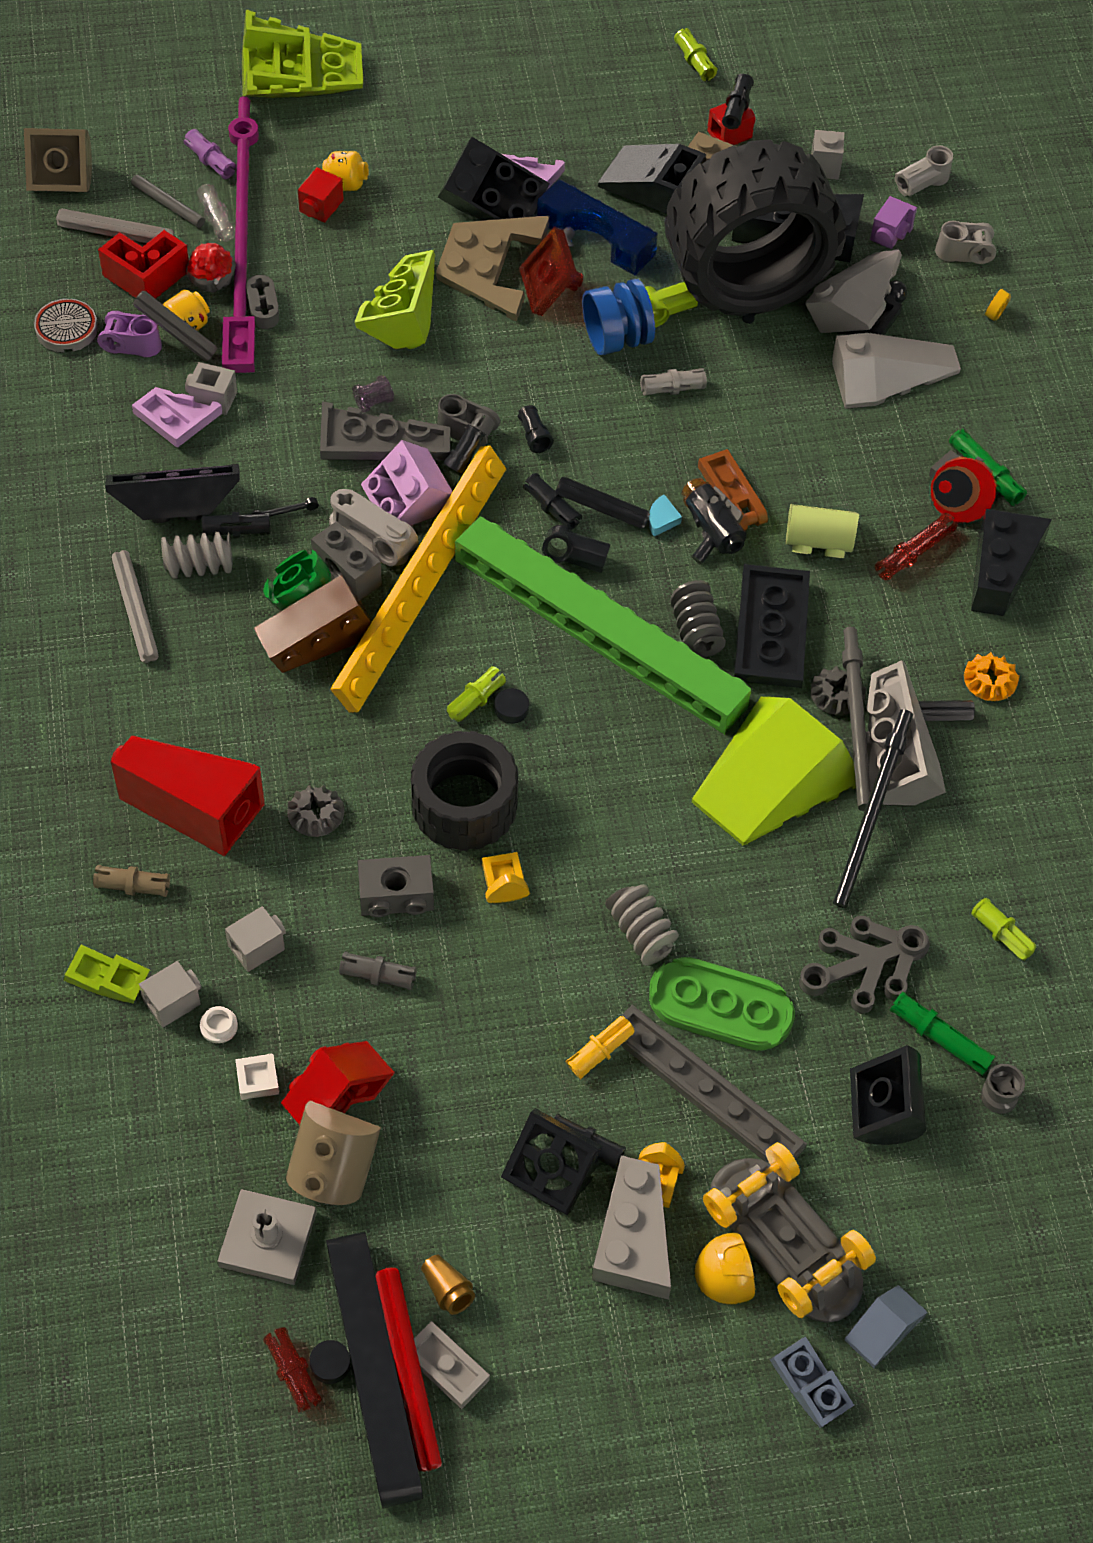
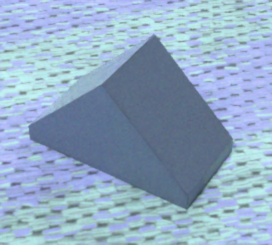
M897 1285L874 1301L845 1337V1341L875 1368L928 1312Z

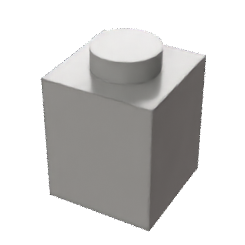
M815 130L811 154L821 165L827 179L839 180L844 151V132Z
M263 906L225 928L228 947L247 972L285 950L283 935L286 934V930L280 919L276 915L270 917Z
M178 961L139 983L144 1003L162 1028L201 1005L198 990L202 987L198 978L191 969L185 972Z

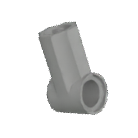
M942 145L933 146L928 150L925 158L895 174V182L898 186V191L905 197L907 195L912 196L930 185H944L950 177L953 161L952 151Z

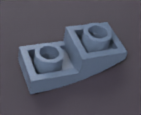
M806 1336L769 1359L794 1397L819 1428L854 1406L834 1372L826 1370Z

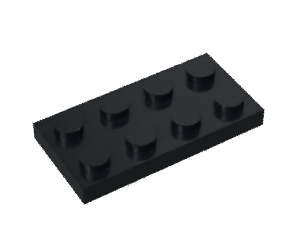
M744 564L734 677L748 683L802 688L810 571Z

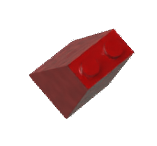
M131 736L124 746L120 745L114 751L111 758V766L120 800L224 857L265 805L260 767L252 763L137 736Z

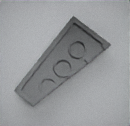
M322 401L321 460H384L401 440L427 448L434 460H445L450 454V427L409 419L407 422L397 421L393 419V415L380 413L379 417L362 414V409L348 407V410L337 409L333 407V403Z

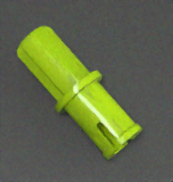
M492 666L474 683L470 682L465 685V691L447 706L448 716L452 720L461 722L478 706L486 705L487 698L506 683L503 673L494 681H491L500 671Z
M984 898L976 904L971 914L993 933L992 938L995 941L1000 940L1020 960H1026L1034 953L1036 944L1015 925L1016 921L1013 917L1007 918L988 898Z

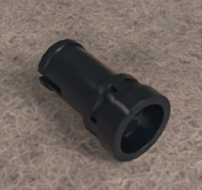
M533 405L524 406L519 410L518 418L526 432L525 438L529 449L533 453H543L552 447L554 439L548 428L543 425L537 408Z
M468 424L455 450H451L444 464L464 474L486 434Z

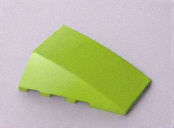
M246 10L242 49L243 96L269 98L304 97L363 88L361 43L323 33L321 37L311 34L307 27L298 25L297 29L281 25L282 20L269 17L267 21L255 17L256 12Z
M761 696L692 798V803L744 846L781 827L784 821L794 816L798 818L808 813L811 807L823 801L827 803L839 797V793L850 787L852 789L856 788L854 761L843 741L791 698Z

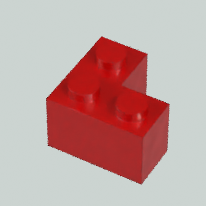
M165 230L143 247L119 232L98 249L102 275L135 298L140 292L146 291L156 299L187 274L186 265L189 260L187 244Z
M368 1041L344 1043L332 1047L324 1046L311 1055L309 1066L303 1074L291 1082L289 1085L290 1091L281 1104L299 1125L305 1106L309 1101L346 1113L352 1104L375 1100L395 1072Z

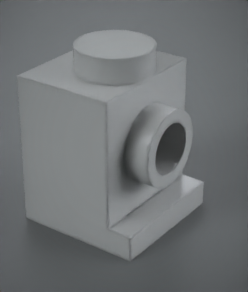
M198 362L194 373H190L186 379L185 391L190 396H194V401L197 403L211 405L212 401L218 402L222 405V414L227 415L237 394L235 371Z

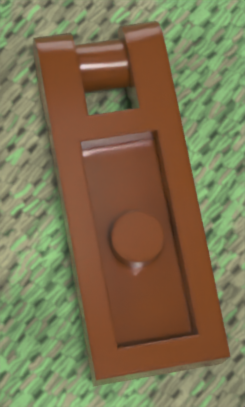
M728 449L699 459L698 468L708 484L712 485V487L716 486L741 512L742 508L748 507L750 512L743 514V518L739 523L744 530H747L749 525L755 524L759 526L768 522V514L765 507Z

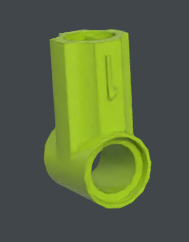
M685 282L660 290H656L652 286L645 287L652 304L655 328L665 323L670 315L698 306V302L689 293Z

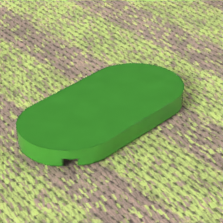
M690 957L673 959V962L666 965L664 963L654 972L649 987L650 1005L655 1014L670 1026L750 1050L774 1048L781 1044L791 1032L795 1018L793 1003L786 996L784 989L770 980Z

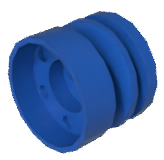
M639 279L628 280L626 284L624 282L616 283L613 292L608 286L584 292L582 307L585 326L590 342L598 355L621 351L624 341L632 348L637 347L639 343L645 345L653 342L655 338V320L652 304L644 284Z

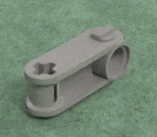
M340 489L331 495L330 504L333 508V513L330 515V525L337 521L374 556L388 566L402 565L407 562L409 553L417 548L419 544L415 530L408 523L399 520L352 490Z

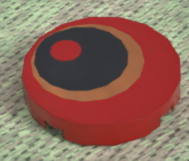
M957 457L945 462L937 470L931 483V498L935 508L943 517L954 522L969 523L984 516L986 509H991L996 498L997 483L993 472L984 462L973 458Z

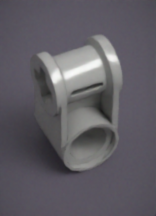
M945 222L939 234L935 253L940 259L947 262L988 263L996 256V248L992 244L994 229L988 223Z

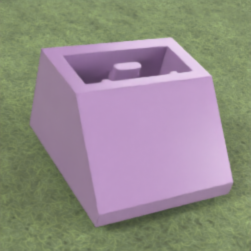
M403 440L397 444L361 484L372 503L399 520L408 523L410 526L435 517L453 492L429 450Z

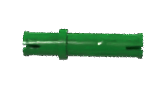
M965 429L957 430L951 436L949 444L963 457L976 459L979 456L984 460V463L993 472L997 483L996 490L1011 506L1018 505L1027 495V490L1010 475V470L1006 466H1001Z
M904 991L897 997L893 1003L894 1005L889 1010L916 1028L918 1035L921 1037L926 1035L969 1065L981 1076L986 1073L992 1064L991 1062L996 1058L995 1055H992L939 1018V1013L933 1008L929 1011L909 997Z

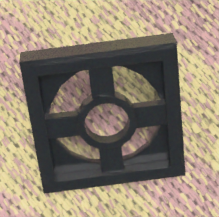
M535 1108L531 1111L501 1178L568 1215L572 1212L580 1193L586 1189L593 1178L591 1175L599 1165L597 1157L602 1145ZM540 1134H556L551 1147H545L542 1150L535 1147L533 1142ZM567 1141L572 1144L578 1155L579 1171L570 1167L565 1162L562 1151ZM543 1153H552L558 1158L560 1166L556 1173L546 1172L542 1168L540 1159ZM526 1157L534 1161V1166L538 1173L535 1180L532 1179L526 1168ZM558 1176L571 1182L569 1186L559 1190L546 1188L549 1179H554Z

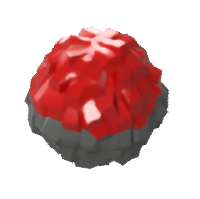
M205 243L192 251L186 265V272L194 286H197L200 290L213 293L223 287H227L231 283L236 264L234 257L221 245Z

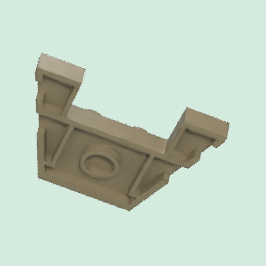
M536 216L453 223L436 271L437 280L468 297L470 295L484 301L485 306L493 310L497 308L506 313V316L511 320L517 321L525 299L524 291L496 286L511 241L542 246L550 224L549 217Z

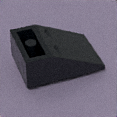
M471 137L464 146L437 197L461 212L483 221L524 218L534 215L550 183L474 137Z
M682 144L624 145L599 180L598 187L667 214V206L675 189L682 187L684 177L699 163L703 164L706 162V154Z

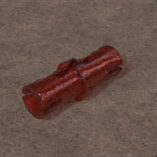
M278 1328L274 1332L281 1346L276 1337H273L271 1333L267 1334L263 1341L278 1367L276 1374L279 1380L285 1381L298 1412H304L311 1409L304 1392L309 1402L313 1403L314 1406L320 1403L322 1398L306 1370L308 1363L304 1357L300 1358L287 1328Z

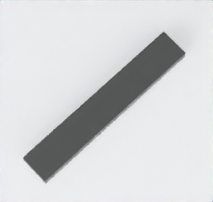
M631 1005L621 1015L633 1025L635 1032L620 1046L762 1160L769 1163L766 1157V1150L776 1142L785 1146L795 1160L805 1150L806 1142L634 1005Z

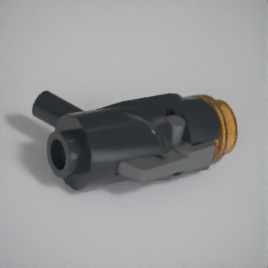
M696 478L688 482L682 490L683 502L690 509L696 526L698 528L702 527L704 539L692 555V558L696 562L703 564L715 547L722 554H734L740 551L746 540V532L739 524L743 518L742 512L716 486L713 487L702 478Z

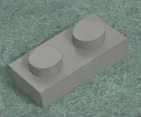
M432 1321L414 1338L421 1372L461 1409L489 1382L490 1375Z

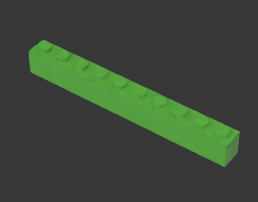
M480 516L455 541V561L725 735L748 709L751 688L743 680L732 677L721 670L713 661L704 659L693 652L685 643L677 642L666 635L658 626L649 624L638 617L630 608L623 607L610 599L605 592L596 590L586 584L575 573H569L550 557L543 556L530 548L525 541L516 539L506 533L498 524L491 523Z

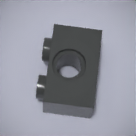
M337 521L311 539L312 550L316 551L324 560L331 572L332 580L342 575L360 601L382 585L381 561Z
M430 855L358 860L361 916L385 917L392 913L418 915L425 911L434 910ZM393 886H400L403 889L399 891H392L389 888Z

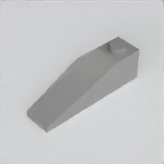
M900 250L874 252L819 284L814 289L813 294L805 304L820 333L860 331L872 328L885 310L886 302L884 297L885 294H889L892 287L889 282L896 275L902 256Z
M872 333L836 336L832 364L845 409L879 405L884 403L887 397L897 393L902 396L909 393L911 388L915 386L933 384L956 375L961 370L954 345Z
M902 660L872 673L867 704V711L870 713L868 731L866 732L871 792L886 752L883 747L887 735L893 732L900 710L905 709L913 713V718L906 735L908 739L906 749L903 755H899L882 805H917L946 793L940 763L906 664Z

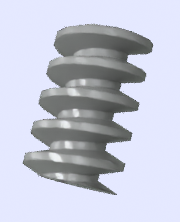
M215 532L213 542L209 541L206 533H202L200 543H196L193 535L190 534L188 535L186 545H183L179 536H175L173 546H169L166 537H162L161 546L165 572L166 570L169 571L173 579L178 577L180 568L185 577H191L193 567H195L199 576H204L206 566L209 567L213 575L218 574L220 565L223 566L226 573H231L233 560L229 532L226 541H223L219 532Z
M647 885L625 887L613 893L606 900V908L611 910L613 919L619 922L618 925L621 931L626 933L628 942L634 945L633 949L637 955L641 956L643 965H654L668 956L679 934L676 930L667 931L671 926L669 919L659 920L664 912L661 907L653 908L656 904L654 896L645 897L649 892Z

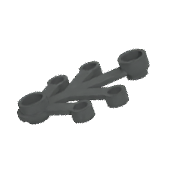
M857 916L853 919L850 934L854 939L840 935L833 928H826L821 931L818 939V946L823 952L834 953L840 950L857 957L828 968L819 963L806 965L802 969L799 978L800 988L810 996H819L827 990L829 984L866 970L860 989L854 992L851 1001L852 1008L856 1012L865 1014L873 1008L875 1002L874 991L884 963L899 957L894 975L886 980L884 986L885 996L895 1001L903 991L905 993L907 991L906 979L912 962L922 959L928 953L930 941L922 928L909 925L897 931L874 923L866 916ZM864 925L868 930L864 932L859 931L856 926ZM871 936L888 944L877 948L860 941L867 940ZM824 938H833L835 943L828 944L824 941ZM912 942L917 948L908 947L905 943ZM816 980L819 982L820 985L813 986L810 985L807 981ZM890 985H898L902 990L898 992L893 991ZM864 997L869 1003L861 1004L857 1001V998Z

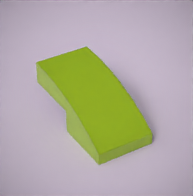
M81 944L65 973L63 981L108 998L134 1003L140 992L139 983L146 980L150 969L117 954L112 959Z

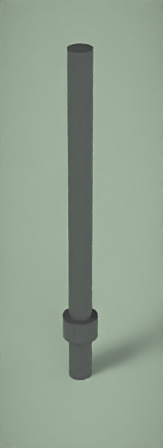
M847 627L843 630L845 650L842 652L843 668L847 670L857 806L859 810L865 811L871 790L860 668L863 666V654L858 648L857 629L855 627Z

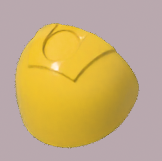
M736 1232L722 1234L711 1240L701 1251L695 1265V1278L699 1288L707 1297L716 1302L738 1304L753 1299L755 1295L754 1273L750 1257L741 1235Z

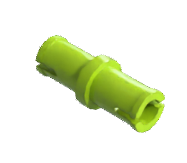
M688 28L679 30L674 36V41L685 54L686 62L689 65H693L703 81H706V79L709 81L714 78L718 69L707 56V50L704 45L696 41Z

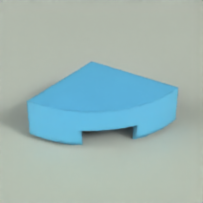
M665 495L660 496L650 509L649 528L652 535L657 536L681 524L682 516Z

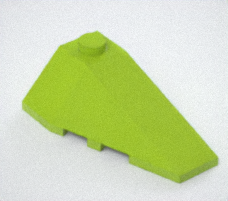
M434 250L405 255L388 274L390 281L384 286H378L374 290L376 297L371 302L365 301L360 306L354 322L357 329L394 349L405 347L414 349L426 343L431 322L435 267Z

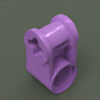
M120 311L108 312L105 317V329L97 338L99 346L110 353L151 357L158 354L162 349L158 324L146 315L123 313Z

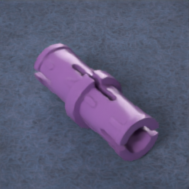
M192 129L185 135L184 144L199 156V161L205 166L209 165L223 179H228L235 173L236 164L221 152V148L216 143L209 142L197 129Z

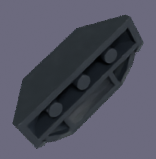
M239 464L119 475L113 474L106 475L105 488L107 493L142 520H151L153 523H165L170 521L171 518L184 517L186 520L202 519V515H210L240 481Z

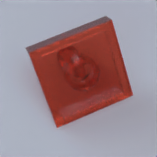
M553 227L519 267L532 313L543 316L566 288L577 291L578 287H581L583 283V274L576 271L564 230Z

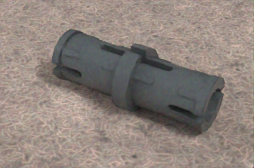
M346 951L342 955L344 961L341 960L340 975L370 980L371 985L376 986L384 983L406 988L407 990H412L414 986L412 981H415L417 967L387 962L385 957L377 956L374 959L351 954Z

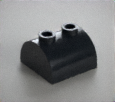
M906 1045L850 1068L853 1139L869 1144L893 1145L915 1140L925 1133L926 1117L921 1054L916 1049Z

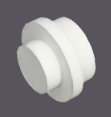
M221 1006L210 1008L200 1020V1030L203 1037L212 1043L229 1041L234 1037L238 1029L235 1014Z

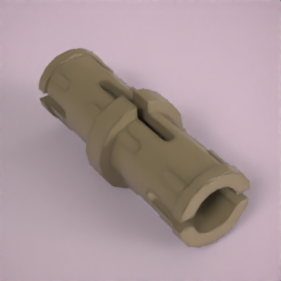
M97 865L95 868L98 874L94 873V888L125 891L126 895L132 896L135 895V892L160 895L162 897H167L168 895L166 888L170 887V874L139 871L138 867L130 866L128 869Z

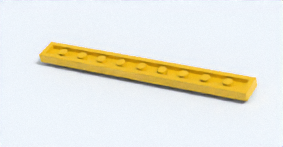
M481 446L332 685L330 690L348 712L360 711L455 554V541L475 522L506 471V467L491 446Z

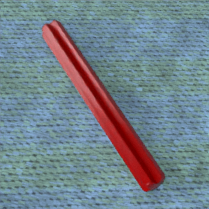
M393 1267L385 1268L376 1273V1280L417 1467L422 1472L431 1471L441 1467L442 1462L399 1270Z

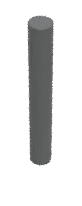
M136 174L133 176L131 184L197 228H201L204 225L205 218L140 175Z

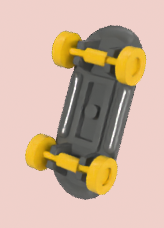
M776 1142L766 1150V1157L769 1163L760 1159L744 1158L734 1160L723 1166L716 1173L711 1183L710 1191L703 1195V1202L710 1215L719 1225L724 1228L729 1227L733 1233L736 1232L741 1235L747 1250L778 1285L779 1295L789 1310L799 1318L807 1316L812 1320L825 1323L839 1321L849 1316L858 1306L863 1294L861 1269L866 1270L876 1262L875 1253L866 1239L857 1231L850 1230L841 1237L840 1242L790 1183L792 1179L800 1174V1169L793 1155L782 1144Z

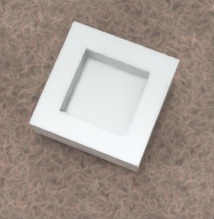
M273 1054L235 1059L241 1100L279 1094Z

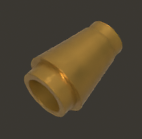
M440 1255L431 1256L423 1263L421 1270L425 1274V1278L442 1310H447L451 1315H455L470 1306L475 1298V1293L472 1290L473 1284L447 1261L443 1260Z

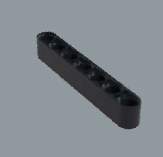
M364 1231L326 1240L382 1509L423 1499L420 1477L366 1233Z

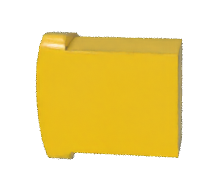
M517 852L482 858V867L488 889L485 896L488 903L514 901L527 897L530 894L528 885L523 878Z
M660 1142L644 1148L639 1154L638 1160L659 1165L663 1207L670 1208L678 1174H683L685 1165L683 1159L673 1147L665 1142Z

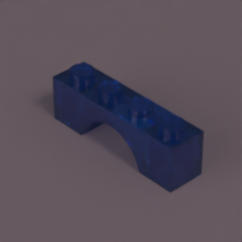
M559 179L538 199L537 216L549 217L550 224L548 228L559 234L566 227H571L574 230L593 231L600 234L611 245L610 262L634 276L656 255L657 232L580 191L575 186Z

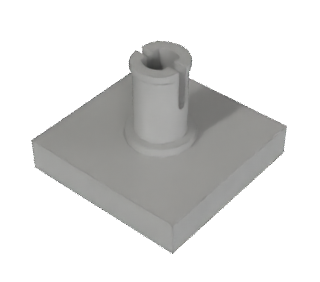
M241 1189L217 1261L218 1266L295 1285L317 1214L316 1207Z

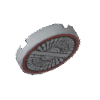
M59 299L51 301L39 310L35 316L34 329L38 341L45 348L55 352H64V349L77 351L89 345L96 337L98 322L94 310L87 303L77 299Z

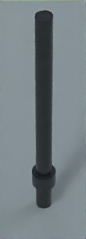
M901 709L893 732L887 735L883 747L886 752L833 904L838 907L847 908L899 755L904 754L908 743L906 735L913 718L911 711Z

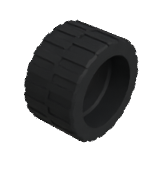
M453 731V733H445L438 736L437 739L428 742L425 748L417 754L416 761L411 769L413 817L422 833L426 834L434 843H439L449 849H459V851L481 849L488 844L498 841L502 835L509 831L510 825L514 823L516 818L519 773L513 755L507 751L506 746L501 742L494 740L493 737L487 734L483 735L476 731ZM473 775L488 781L497 792L482 804L459 807L439 799L433 793V789L449 777Z

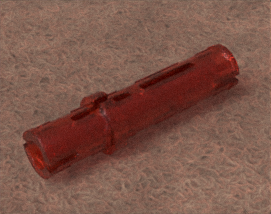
M943 513L937 520L907 542L897 544L891 554L875 564L876 572L883 567L885 568L884 571L878 574L879 577L888 581L904 567L909 568L914 565L920 555L957 530V522H953L949 526L946 525L955 518L949 513Z

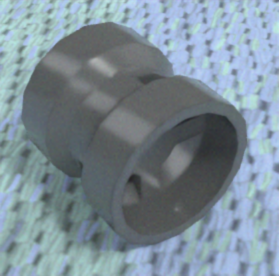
M1010 1064L994 1066L989 1071L981 1090V1100L984 1106L997 1114H1005L1012 1111L1016 1107L1025 1087V1078L1022 1072Z

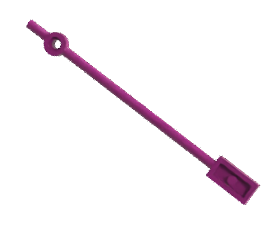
M242 96L238 100V118L231 121L228 126L230 141L237 146L236 267L234 269L233 317H223L222 368L234 370L235 373L255 372L256 324L255 316H246L249 146L258 141L259 132L258 124L250 118V99Z

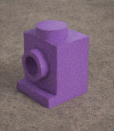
M889 196L874 218L870 240L892 249L898 239L903 240L907 232L910 233L913 229L917 207Z

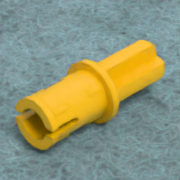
M620 1016L596 1037L591 1035L589 1037L591 1041L565 1061L566 1064L581 1080L605 1058L609 1060L611 1058L610 1053L634 1034L633 1025L624 1016Z

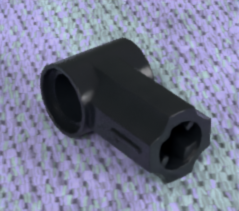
M556 525L548 530L543 542L542 551L544 556L550 557L555 563L568 562L602 573L611 544L574 533L565 525ZM560 538L566 542L567 547L565 549H556L552 546L551 540Z

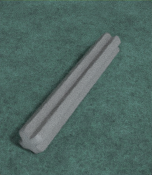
M63 208L59 209L56 217L57 225L60 227L111 237L116 236L120 232L133 241L148 243L163 230L175 236L174 230Z
M126 550L114 552L112 554L113 566L140 660L143 663L156 661L159 657L130 554Z

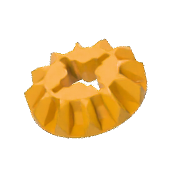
M992 652L987 656L977 654L972 661H968L964 671V681L967 688L975 696L987 701H1001L1010 697L1017 689L1020 676L1015 671V664H1009L1006 661L1005 655L998 658L993 656ZM989 669H992L995 676H997L994 685L992 680H990V676L987 675Z

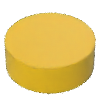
M1000 289L988 306L985 316L993 321H997L1006 309L1011 299V294Z

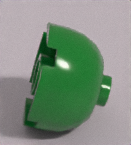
M302 550L289 556L276 567L275 571L278 575L273 582L269 578L267 579L263 592L271 604L279 611H282L332 581L331 572L316 551L312 550V554H308L306 550Z

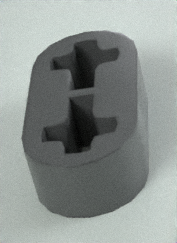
M265 275L253 276L246 283L250 314L255 316L256 327L261 329L273 328L279 322V307L274 282ZM258 289H263L265 295L259 296ZM267 308L268 314L263 315L261 309Z

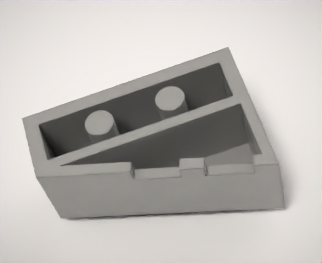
M621 1155L593 1266L592 1280L669 1300L671 1281L660 1167L658 1164Z

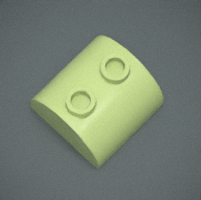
M790 504L786 544L793 545L792 552L811 554L812 548L825 549V556L844 558L845 552L853 551L859 514L851 511Z

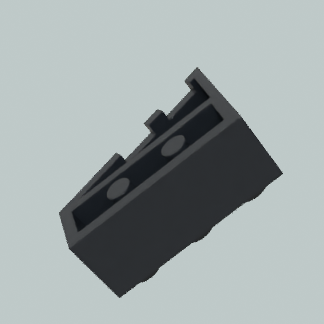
M986 509L979 532L971 611L999 616L1005 615L1025 575L1029 572L1036 555L1045 542L1052 519Z

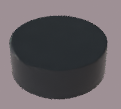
M509 688L501 691L496 696L495 714L501 721L515 724L527 717L529 713V699L523 691Z
M323 1341L316 1345L310 1354L311 1372L322 1383H338L347 1376L350 1370L349 1352L338 1341Z

